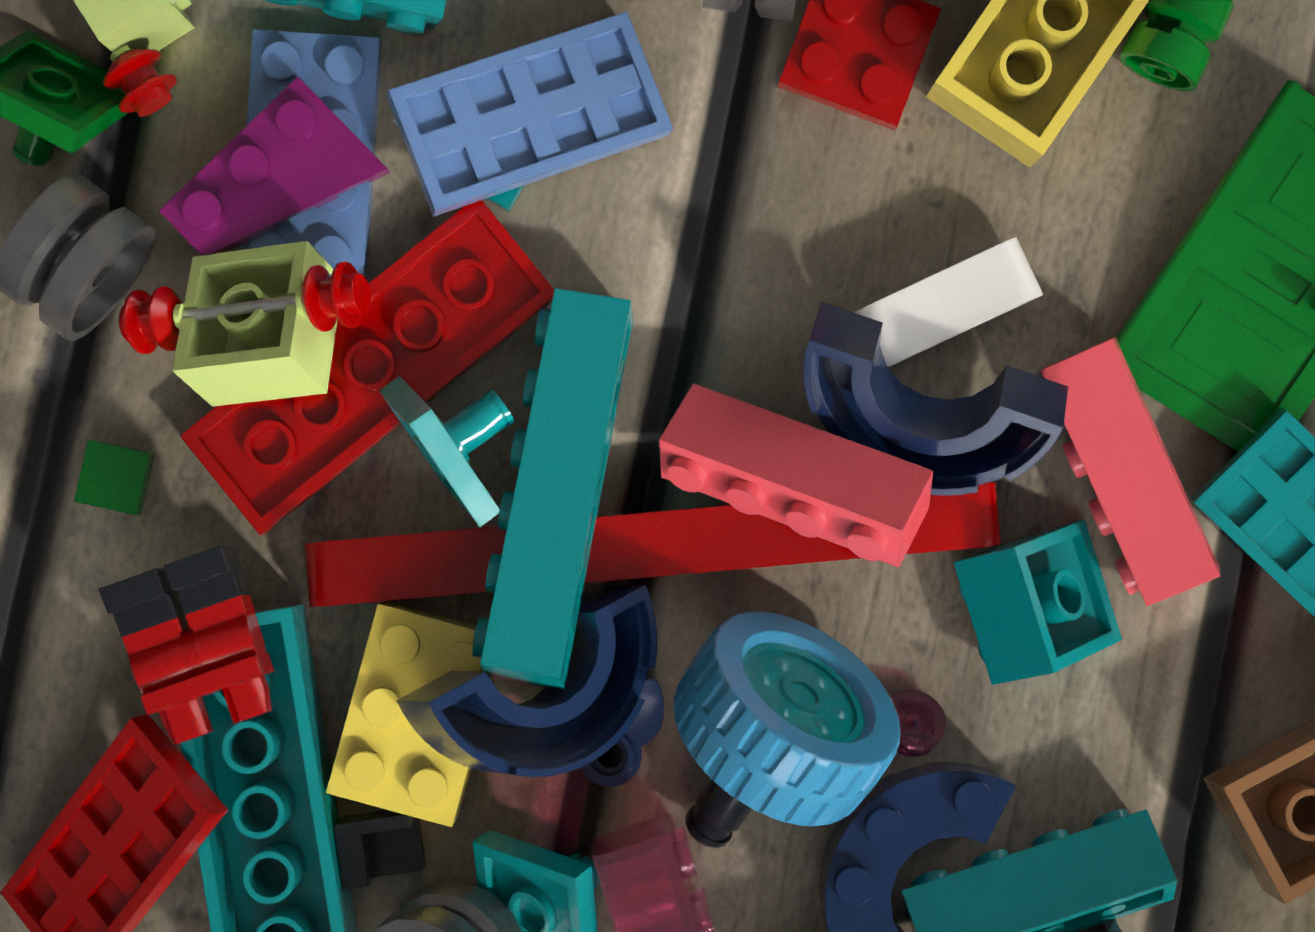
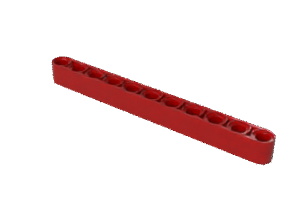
M996 481L979 485L978 492L947 496L930 495L929 509L906 554L1000 546L1001 535ZM731 505L603 516L596 519L585 583L860 559V557L848 548L819 537L809 538L793 531L788 525L759 514H744ZM498 526L304 543L309 607L486 592V574L492 553L502 555L507 530L498 529Z

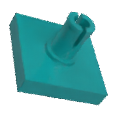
M400 376L380 389L379 392L445 488L477 525L481 527L501 513V510L469 465L470 458L467 455L515 422L500 397L491 389L444 422L441 418H437L433 410Z
M487 830L473 841L477 886L491 892L511 911L522 932H598L594 889L600 884L601 876L595 862L585 856L581 859L580 854H571L567 857L492 830Z

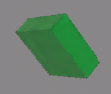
M88 440L74 502L132 515H141L155 454Z

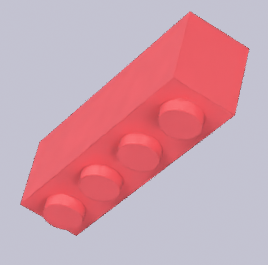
M1112 337L1040 370L1043 378L1068 386L1064 424L1071 440L1062 444L1063 450L1077 479L1085 475L1089 477L1098 497L1088 502L1090 510L1103 537L1114 533L1124 556L1116 559L1115 564L1128 593L1132 595L1140 591L1146 606H1149L1220 577L1219 564L1116 337Z
M694 383L659 439L661 478L671 481L676 487L687 492H701L722 500L744 514H759L788 525L793 531L809 538L819 537L850 549L855 555L865 560H880L899 568L929 509L933 470Z

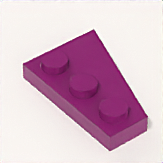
M297 77L173 196L159 212L201 255L224 253L277 228L278 224L312 207L318 208L339 198L338 195L364 182H372L391 172L316 94Z

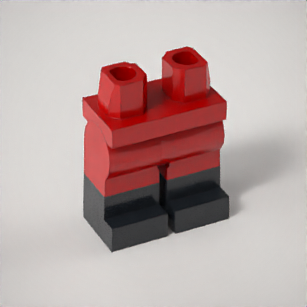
M220 545L166 564L164 568H155L99 588L108 614H113L127 650L133 676L143 694L140 697L146 714L159 712L162 723L174 745L213 732L202 697L215 692L223 691L234 724L272 711L269 687L265 675L275 671L270 656L266 653L262 632L235 546Z

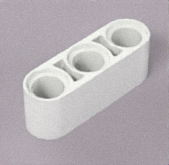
M1014 237L854 313L883 322L880 346L886 366L889 368L1044 294L1017 237Z

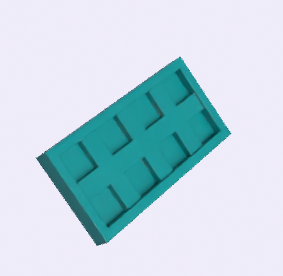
M1282 408L1191 500L1315 617V437L1287 410Z

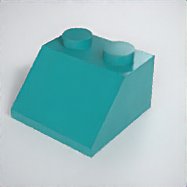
M1085 519L1010 541L1000 546H994L953 562L959 579L960 593L966 602L978 640L979 654L986 665L991 685L1055 673L1122 640Z

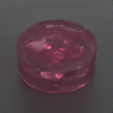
M905 690L894 694L891 700L898 714L901 732L897 753L908 757H920L929 754L938 745L946 728V717L942 707L934 698L924 692Z

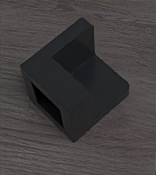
M381 810L342 816L334 824L343 890L369 886L375 877L420 871L426 865L419 818L390 810Z

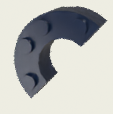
M821 301L806 349L803 368L805 393L811 413L817 412L821 422L831 434L933 470L931 495L947 496L976 493L981 484L1006 477L1008 481L1013 480L1034 466L1050 450L1064 428L1068 386L1006 365L993 384L973 396L950 400L923 396L903 385L886 366L880 346L883 322Z
M609 586L581 601L565 690L546 687L532 700L516 704L499 693L486 672L450 671L396 701L410 725L427 744L451 761L465 767L486 772L526 777H548L579 769L606 753L621 739L638 716L645 702L640 696L645 685L648 669L655 668L657 656L656 619L647 586Z
M941 761L924 763L922 766L909 768L896 774L891 773L880 779L850 815L843 817L842 820L837 822L827 842L819 877L820 906L827 932H901L893 922L891 892L897 872L915 850L935 839L962 836L986 844L1016 785L1006 777L983 767L960 762Z

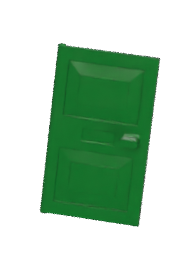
M1293 79L1286 81L1116 336L1140 391L1237 452L1282 408L1299 421L1315 398V96L1303 90L1301 85Z

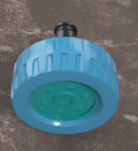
M761 611L745 612L729 617L720 623L692 659L678 683L676 694L674 695L673 710L680 737L693 759L711 778L698 796L696 805L692 806L685 816L686 827L690 835L706 847L719 848L725 846L732 838V832L741 826L752 809L773 819L801 826L829 825L842 820L843 817L850 815L874 788L897 754V748L900 743L901 732L897 711L884 686L874 673L855 654L834 638L807 623L781 614Z

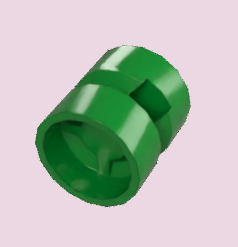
M1149 0L1143 8V13L1147 20L1138 21L1134 24L1119 55L1121 63L1140 77L1160 86L1178 91H1193L1197 88L1211 58L1206 44L1215 43L1220 39L1234 9L1233 1Z

